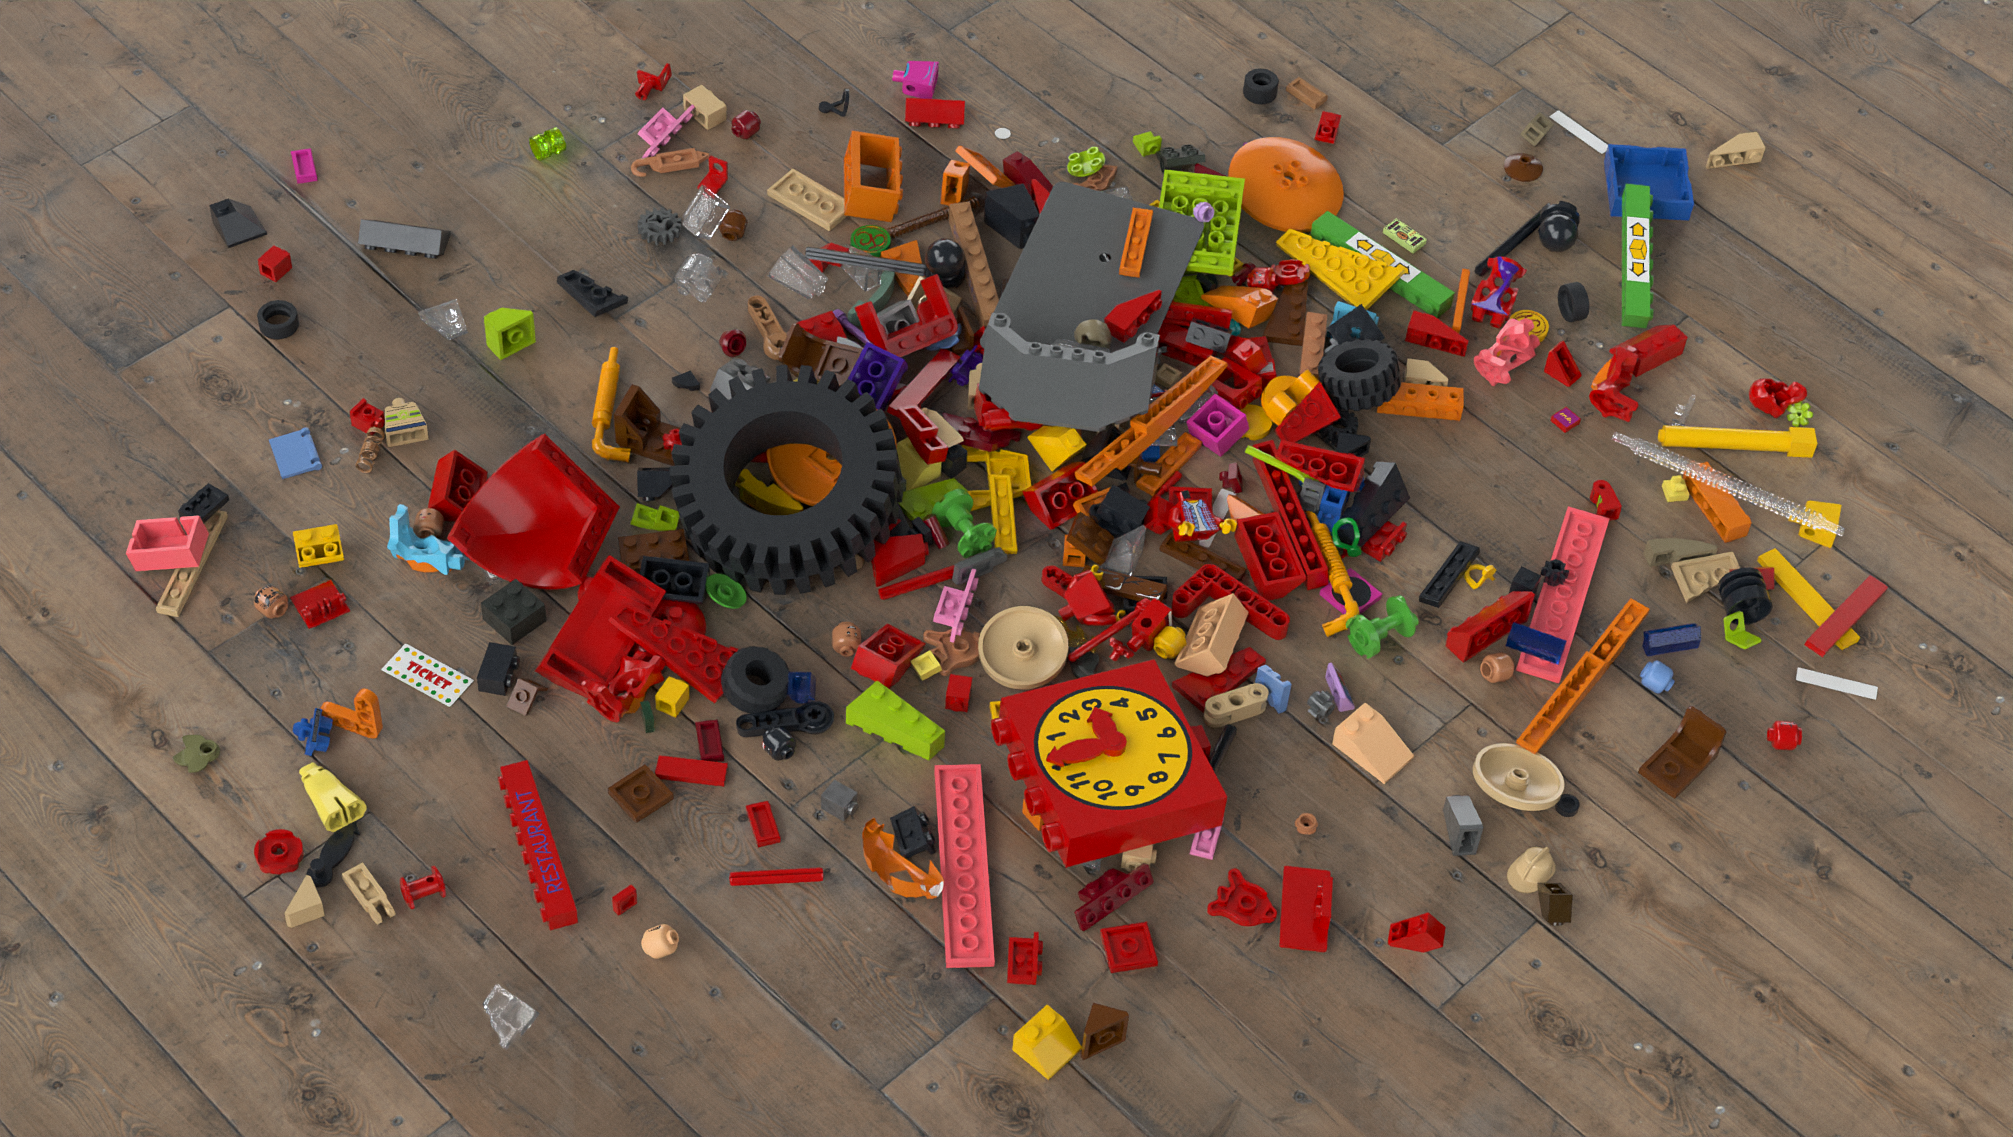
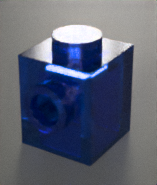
M789 672L788 696L798 704H805L809 700H815V676L811 672Z

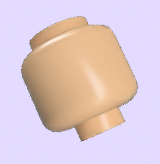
M661 924L645 931L641 942L642 948L647 955L659 959L676 951L679 936L671 926Z

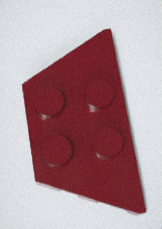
M944 412L942 414V417L963 437L964 441L958 443L961 445L993 452L998 450V448L1008 446L1010 440L1019 442L1022 432L1011 429L983 430L982 426H979L978 421L974 418H964Z

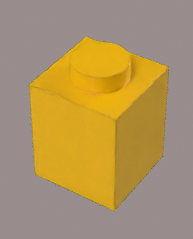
M669 676L655 695L656 709L676 718L690 699L689 685L680 679Z

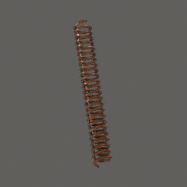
M972 197V199L969 198V200L966 199L965 201L958 202L963 203L968 201L970 202L971 209H976V203L973 200L975 199L978 203V207H980L979 201L975 197ZM949 206L923 215V217L920 216L919 218L909 220V222L906 221L905 223L895 225V227L892 226L888 230L890 229L891 236L895 238V235L898 237L899 235L902 236V233H909V230L913 232V229L916 231L917 228L927 227V224H934V221L937 223L941 219H948Z

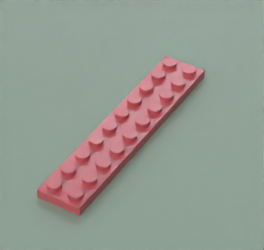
M1568 506L1551 560L1557 559L1566 563L1564 570H1569V575L1565 579L1564 585L1559 584L1553 587L1543 583L1516 671L1555 683L1560 682L1610 518Z
M981 764L934 765L940 874L944 879L941 893L946 968L994 967L995 958Z

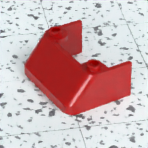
M938 274L920 280L927 300L921 302L917 307V315L920 321L890 334L886 333L884 326L880 323L872 301L854 307L868 341L898 357H903L953 336L957 332L958 324Z

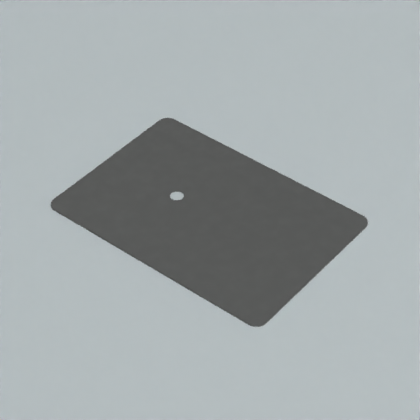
M1058 182L1051 190L993 313H1004L1010 317V328L1026 342H1039L1047 345H1060L1070 348L1078 347L1090 350L1088 345L1079 344L1075 340L1074 331L1081 322L1095 319L1104 323V318L1117 305L1153 291L1161 290L1162 305L1160 309L1154 311L1147 323L1142 324L1135 336L1130 337L1125 343L1111 336L1112 341L1108 353L1136 344L1137 337L1145 332L1158 334L1202 234L1204 224L1194 217L1068 182ZM1133 207L1153 210V218L1139 278L1119 275ZM1106 253L1111 256V260L1109 262H1102L1099 256ZM988 325L980 340V344L984 349Z

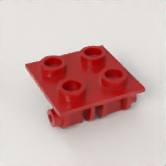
M331 580L290 597V600L309 629L350 612L345 602L346 597L344 593L340 594Z

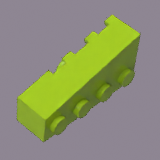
M879 681L873 683L846 707V724L852 727L854 725L859 726L870 735L872 733L883 737L884 741L890 744L892 742L903 746L904 750L926 760L932 759L944 748L945 730Z

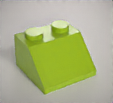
M499 308L484 316L487 346L500 360L536 342L532 311Z

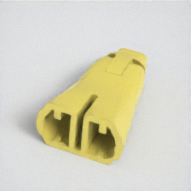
M314 762L300 769L299 773L302 776L301 779L305 790L327 831L335 832L364 816L367 810L364 801L344 786L330 771L322 766H317Z

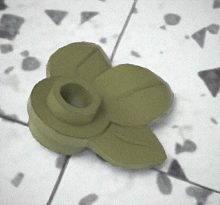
M185 735L182 739L186 748L172 758L178 765L188 766L189 773H195L203 770L209 762L219 757L220 747L214 741L206 740L202 735Z

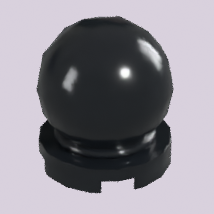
M1559 201V204L1550 205V203H1547L1542 207L1540 212L1541 225L1538 233L1541 244L1549 251L1563 252L1575 244L1578 237L1577 227L1580 223V215L1577 212L1576 206L1569 202Z
M941 238L934 241L928 247L925 255L927 265L925 277L928 278L938 274L943 287L947 289L956 286L958 288L965 278L964 263L966 259L961 245L953 239Z

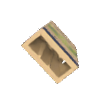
M396 398L392 401L393 406L385 408V433L388 447L429 440L426 422L416 403H405L403 398Z

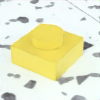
M930 650L911 660L912 667L922 681L942 671L939 662Z

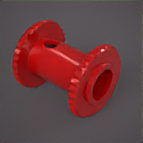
M431 866V875L407 883L403 877L400 878L401 893L410 909L415 908L413 901L439 892L442 898L446 897L445 883L436 866Z

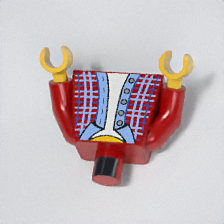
M1188 490L1181 491L1176 495L1178 503L1170 509L1168 526L1173 529L1175 542L1208 540L1219 530H1222L1224 534H1228L1230 531L1235 532L1237 522L1233 519L1223 520L1215 516L1203 499L1192 500Z

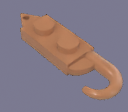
M695 148L659 153L656 156L635 160L631 165V171L636 176L645 177L647 174L639 172L637 170L638 167L650 165L654 171L660 173L697 168L699 164L709 158V153L696 151Z

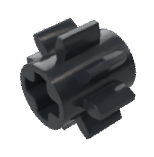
M1557 559L1550 562L1546 561L1540 575L1545 576L1544 583L1553 587L1559 584L1564 585L1565 579L1569 575V570H1564L1566 563Z

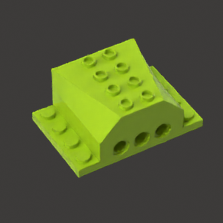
M1174 170L1164 171L1159 208L1194 218L1193 209L1196 207V204L1208 202L1214 208L1213 218L1209 222H1203L1204 229L1184 275L1201 272L1203 274L1232 276L1238 241L1244 178Z

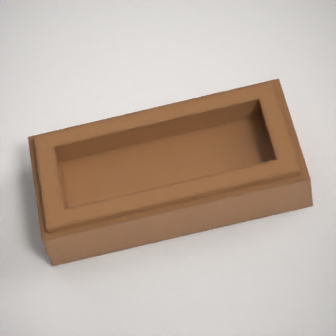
M1300 77L1286 86L1288 93L1314 110L1328 99V95Z

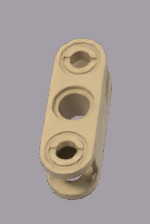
M1254 683L1209 698L1205 704L1204 723L1211 728H1219L1263 713L1266 710L1268 689L1262 684ZM1258 691L1261 695L1253 694V692Z

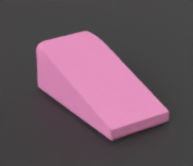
M1222 826L1195 833L1190 854L1213 860Z

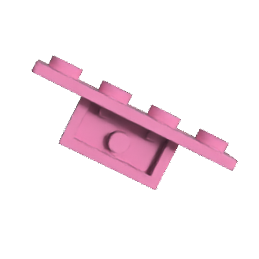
M693 104L677 120L662 107L638 132V135L651 145L642 158L655 156L660 150L658 147L660 145L665 146L671 139L669 135L671 133L677 134L682 128L681 123H687L693 117L691 113L695 108Z
M976 569L971 570L965 591L946 586L943 588L933 622L952 627L950 642L954 643L956 635L961 636L964 626L961 620L966 621L969 611L966 605L971 606L974 595L971 591H976L979 578H975Z

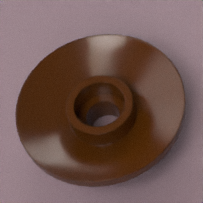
M1515 153L1508 156L1504 162V170L1507 175L1517 181H1534L1543 172L1542 163L1530 154Z

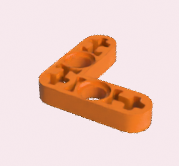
M365 688L359 690L354 698L356 711L332 702H324L320 707L322 709L321 716L333 719L332 725L359 735L375 739L383 729L379 700L377 695L371 690Z

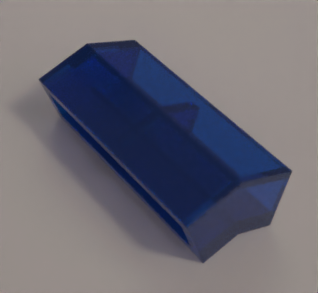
M1513 622L1505 646L1559 665L1567 641Z
M1691 623L1643 631L1644 641L1642 647L1646 656L1699 648L1701 626Z

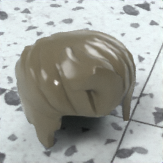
M1090 319L1081 322L1074 331L1077 343L1088 345L1089 349L1093 351L1102 350L1108 352L1112 337L1107 324L1099 320Z

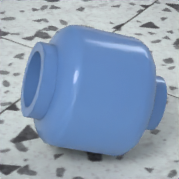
M1649 661L1640 673L1642 685L1656 694L1661 693L1663 690L1668 692L1675 682L1672 679L1673 670L1660 661H1654L1653 663Z

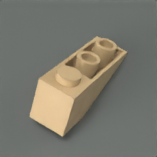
M1757 132L1738 134L1710 152L1706 168L1761 162L1766 147Z

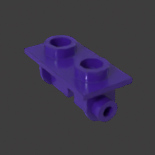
M977 345L971 351L967 349L960 358L963 361L961 365L957 362L950 371L953 376L948 381L949 383L953 378L960 386L969 383L970 371L976 370V366L983 362V355L974 351Z

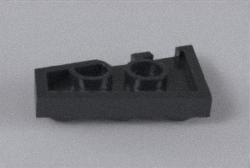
M571 270L557 276V284L594 317L628 303L627 296L623 294L619 296L612 292L613 289L607 286L603 288L595 284L594 279L576 270Z

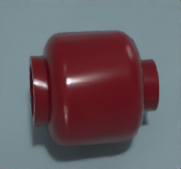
M742 111L732 119V133L736 137L749 139L760 130L761 120L754 111Z

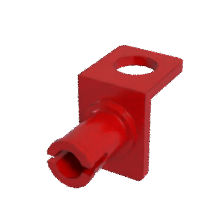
M666 63L659 76L638 70L636 73L638 83L641 85L635 92L636 97L640 100L641 98L646 100L652 88L663 91L672 76L670 64Z

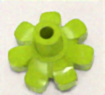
M1801 401L1795 403V406H1788L1787 411L1791 412V414L1787 415L1788 421H1793L1792 425L1795 427H1799L1800 424L1802 426L1808 425L1809 421L1807 418H1813V412L1808 411L1811 408L1810 404H1803Z

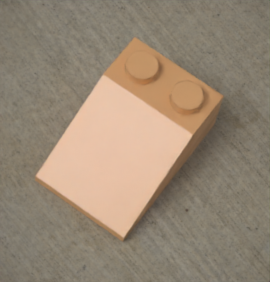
M1366 703L1361 705L1335 729L1332 744L1383 784L1388 782L1414 758L1412 752L1386 719Z

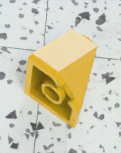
M1043 426L1027 437L1052 472L1081 453L1086 447V443L1074 428Z

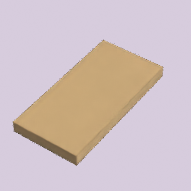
M791 169L767 190L768 196L828 231H831L847 217L844 215L843 197L795 169Z

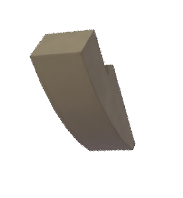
M1660 538L1647 540L1643 554L1650 567L1668 563L1672 566L1673 562L1716 555L1718 548L1716 545L1696 540Z

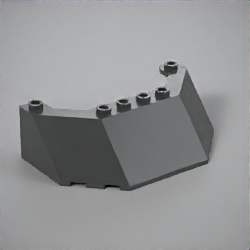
M1004 313L991 314L987 328L979 391L983 395L987 393L997 407L1000 409L1004 408L1009 412L1011 419L1100 432L1105 430L1106 425L1111 423L1118 425L1130 420L1132 415L1148 413L1157 374L1160 335L1145 332L1137 337L1136 344L1113 353H1108L1101 350L1093 351L1078 347L1070 348L1060 345L1041 344L1039 342H1026L1010 328V317Z

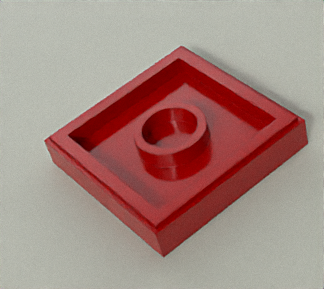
M1147 922L1100 929L1110 973L1158 966V959Z

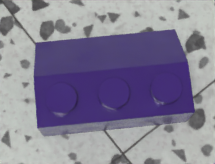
M866 342L848 379L856 383L860 396L867 392L874 399L876 409H882L884 412L908 364L904 359Z

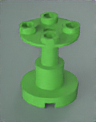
M956 489L945 494L944 497L946 499L941 503L938 501L934 505L932 514L936 515L942 527L953 526L957 531L962 530L964 536L958 543V551L963 558L966 559L980 552L989 551L992 548L991 542L994 540L997 532L994 525L981 523L974 526L972 523L973 516L970 513L973 507V499L965 490Z
M1392 596L1387 600L1386 610L1388 616L1383 619L1376 617L1369 621L1363 615H1355L1347 620L1346 629L1350 627L1351 632L1348 635V639L1360 656L1365 654L1366 658L1369 659L1380 652V640L1386 638L1388 635L1387 631L1393 628L1404 637L1409 638L1415 634V626L1419 624V620L1410 611L1403 596Z

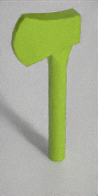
M1250 445L1245 450V453L1295 476L1302 483H1304L1305 478L1320 482Z

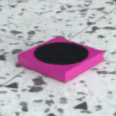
M1350 568L1347 570L1352 582V587L1349 591L1353 600L1358 604L1360 615L1382 598V593ZM1331 583L1320 590V596L1342 614L1346 613L1344 599L1341 594L1334 592Z

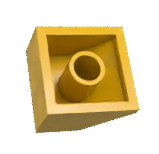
M1049 1005L1042 1008L1013 1037L1012 1050L1048 1080L1082 1049L1067 1021Z

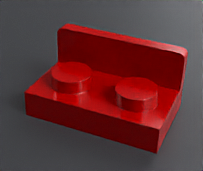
M1387 521L1361 547V551L1381 562L1386 556L1389 557L1393 553L1398 543L1401 544L1407 536V532H1405L1407 523L1403 521L1399 526H1396Z

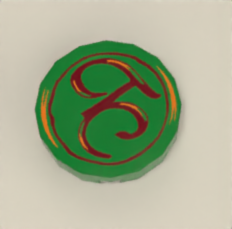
M865 225L854 230L851 234L850 245L856 254L881 257V252L889 249L891 237L882 227Z

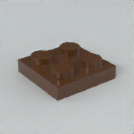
M1080 511L1075 516L1066 540L1101 566L1106 561L1114 537L1109 531L1096 524L1091 517L1086 516Z
M646 764L608 788V794L635 823H638L674 799V794Z

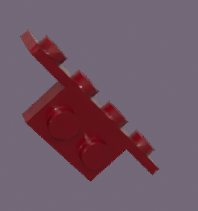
M1143 863L1129 874L1112 868L1078 892L1079 898L1085 904L1074 912L1080 930L1086 931L1152 885L1154 880L1149 865Z

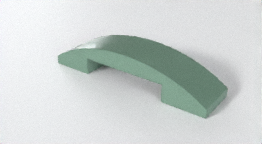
M884 270L881 274L879 289L867 301H872L876 313L880 312L891 298L895 284V272ZM858 300L848 312V321L854 326L861 325L854 308L865 303L861 300Z

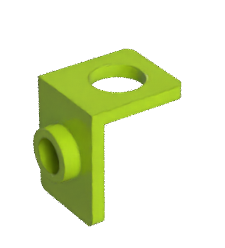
M1738 611L1724 617L1726 641L1742 649H1747L1761 643V638L1745 631L1743 612ZM1738 619V626L1736 629L1731 630L1730 623L1732 620Z

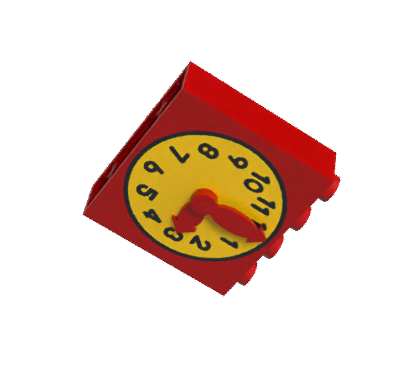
M1155 659L1001 698L999 718L991 720V731L994 741L998 746L1007 745L1010 754L1007 756L1010 774L1015 781L1024 780L1027 787L1024 791V798L1028 812L1031 816H1041L1044 825L1041 827L1044 845L1048 852L1058 851L1065 868L1222 826L1227 795Z

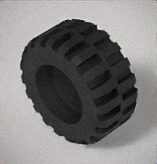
M1356 339L1353 342H1344L1340 346L1336 345L1331 351L1328 350L1319 362L1318 373L1320 382L1333 405L1338 409L1360 411L1361 409H1372L1374 406L1379 407L1383 402L1390 401L1401 386V375L1396 352L1388 344H1383L1378 340Z

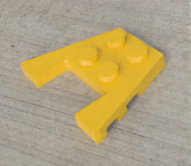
M961 445L968 451L967 462L985 461L988 488L989 474H1011L1013 498L1023 496L1022 491L1031 486L1028 456L1026 454L1002 449L1000 452H988ZM990 490L967 491L973 499L971 511L991 505Z

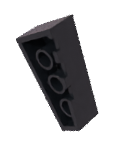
M1376 462L1374 464V471L1371 476L1367 475L1365 478L1363 489L1355 494L1352 506L1347 507L1340 518H1352L1357 523L1360 534L1357 545L1360 547L1410 499L1398 467L1394 462ZM1343 524L1338 529L1341 543L1352 546L1354 541L1353 525Z

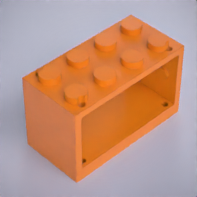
M859 131L851 132L844 156V215L892 222L893 216L898 213V200L901 201L903 196V189L900 188L903 175L900 174L902 160H899L902 154V147L899 146V138ZM860 164L886 168V189L861 185Z

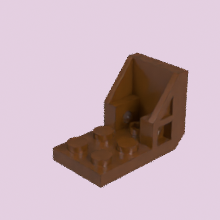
M632 384L614 412L616 443L621 448L631 449L630 453L675 466L671 448L666 450L663 447V435L669 434L670 430H680L681 428L661 422L660 409L640 386Z

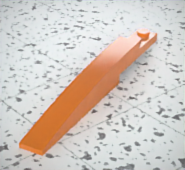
M1213 356L1208 357L1149 405L1148 413L1144 415L1137 414L1130 420L1131 427L1075 472L1076 479L1094 486L1113 469L1122 470L1191 407L1227 367V362Z
M1630 598L1590 651L1585 652L1520 735L1516 744L1536 755L1625 648L1626 642L1648 615L1649 608Z

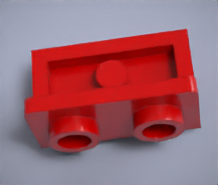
M1034 932L1033 938L1009 937L1007 983L1036 985L1037 976H1042V961H1038V955H1042L1043 941L1038 940L1039 932Z

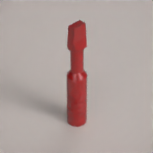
M1176 471L1161 486V489L1153 495L1149 502L1168 492L1169 486L1173 487L1182 478V474Z

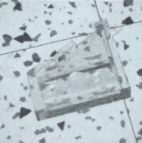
M457 299L418 312L422 321L448 340L468 333Z

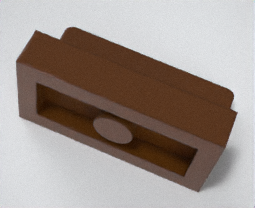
M957 307V318L955 319L957 324H961V332L958 336L959 342L950 347V350L956 355H961L967 349L969 351L973 349L974 334L963 308Z

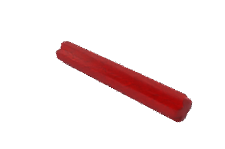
M954 565L879 588V597L881 600H886L952 579Z
M821 867L730 872L729 883L731 886L818 882L823 881L824 874Z

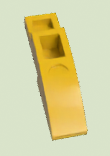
M743 469L735 485L740 488V499L749 506L767 515H790L803 511L800 502L793 500L774 483L766 487L762 481H758L752 476L748 469Z

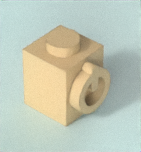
M1152 844L1123 852L1121 868L1131 872L1143 863L1148 864L1150 868V863L1155 864L1157 850L1153 849Z

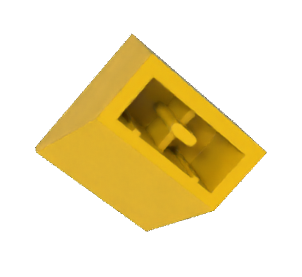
M337 524L293 531L299 568L344 560Z

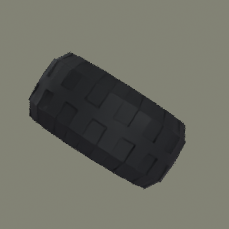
M749 646L738 650L727 661L721 677L722 691L728 701L742 712L758 713L773 711L784 702L789 692L791 673L785 660L776 652L764 647ZM746 676H757L766 685H756L750 682Z

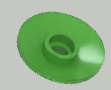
M713 574L708 577L706 591L716 603L731 609H737L744 605L747 598L746 592L738 582L723 574Z

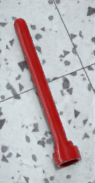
M1147 598L1139 601L1134 611L1068 655V660L1071 662L1076 661L1125 628L1140 615L1151 601Z

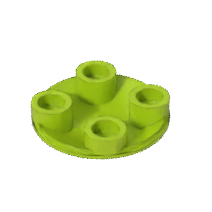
M1091 147L1087 151L1072 153L1068 157L1067 170L1076 177L1089 176L1103 167L1105 156L1099 151L1098 147Z

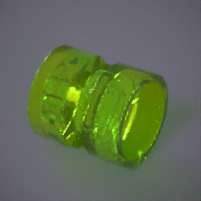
M557 127L544 131V135L539 133L529 138L532 153L539 161L551 157L553 153L558 154L566 150L564 136Z

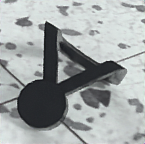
M844 88L840 101L831 104L826 101L820 102L819 111L822 113L832 111L839 116L845 117L849 105V89ZM844 103L843 111L834 108Z

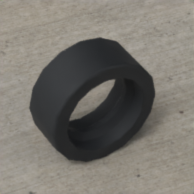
M1579 282L1563 284L1558 290V306L1563 318L1567 322L1584 320L1589 314L1588 294L1585 287Z
M274 300L264 304L258 310L259 329L264 336L270 339H284L297 331L299 326L297 309L292 303L284 300ZM276 315L290 317L288 321L282 324L275 325L266 322L269 318Z

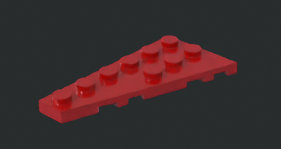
M623 603L610 616V623L651 655L661 657L666 664L665 666L714 704L724 695L721 677L727 661L738 651L737 648L732 646L728 648L718 644L715 639L683 627L681 629L672 625L671 621L666 619L663 621L652 617L649 612L627 603Z

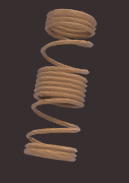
M372 427L367 432V438L364 440L359 459L355 464L360 472L369 473L373 469L375 463L373 459L377 458L380 450L377 444H381L385 433L380 428ZM370 432H377L382 437L372 436ZM362 458L372 460L373 464H371L369 461L362 460ZM362 462L366 465H369L371 469H363L358 465V463Z

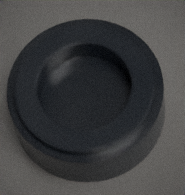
M1562 794L1560 800L1555 804V809L1561 816L1573 817L1577 814L1580 803L1575 796Z

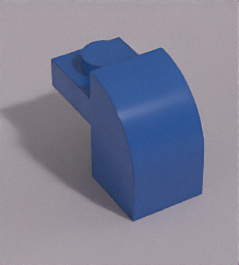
M1326 485L1317 517L1320 523L1327 525L1332 536L1334 524L1342 517L1348 491Z

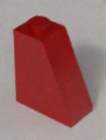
M922 534L889 537L885 545L874 540L876 556L871 560L875 586L880 587L925 565V556L929 555L928 543L923 542Z

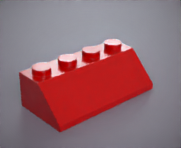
M1279 512L1237 519L1234 537L1260 596L1268 601L1280 599L1306 581V575Z
M1512 591L1506 596L1499 597L1491 606H1485L1480 613L1475 616H1469L1458 627H1452L1447 633L1448 637L1445 646L1463 663L1525 624L1528 621L1535 594L1528 591Z

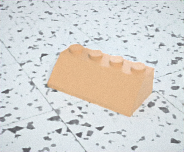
M1234 594L1198 608L1185 638L1187 645L1179 652L1175 665L1178 668L1205 676L1222 673L1227 668L1228 661L1249 613Z

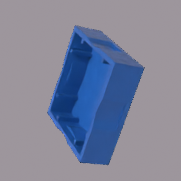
M1608 144L1604 158L1610 216L1622 217V194L1625 185L1634 184L1650 186V194L1653 195L1652 206H1650V210L1653 211V219L1689 221L1694 200L1692 186L1688 178L1689 166L1686 149L1667 147L1645 148L1632 145Z

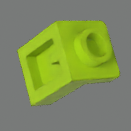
M1149 131L1133 136V143L1141 155L1145 157L1155 154L1156 151H1161L1162 138L1161 136L1154 137L1152 132Z

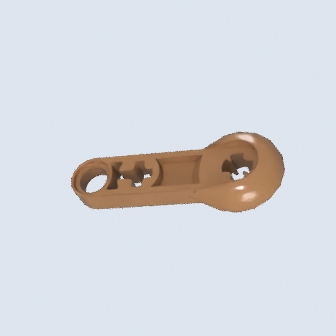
M758 295L752 296L748 299V312L764 338V353L769 358L778 360L780 347H783L787 333L783 331L766 299ZM759 303L762 307L754 308L752 305Z

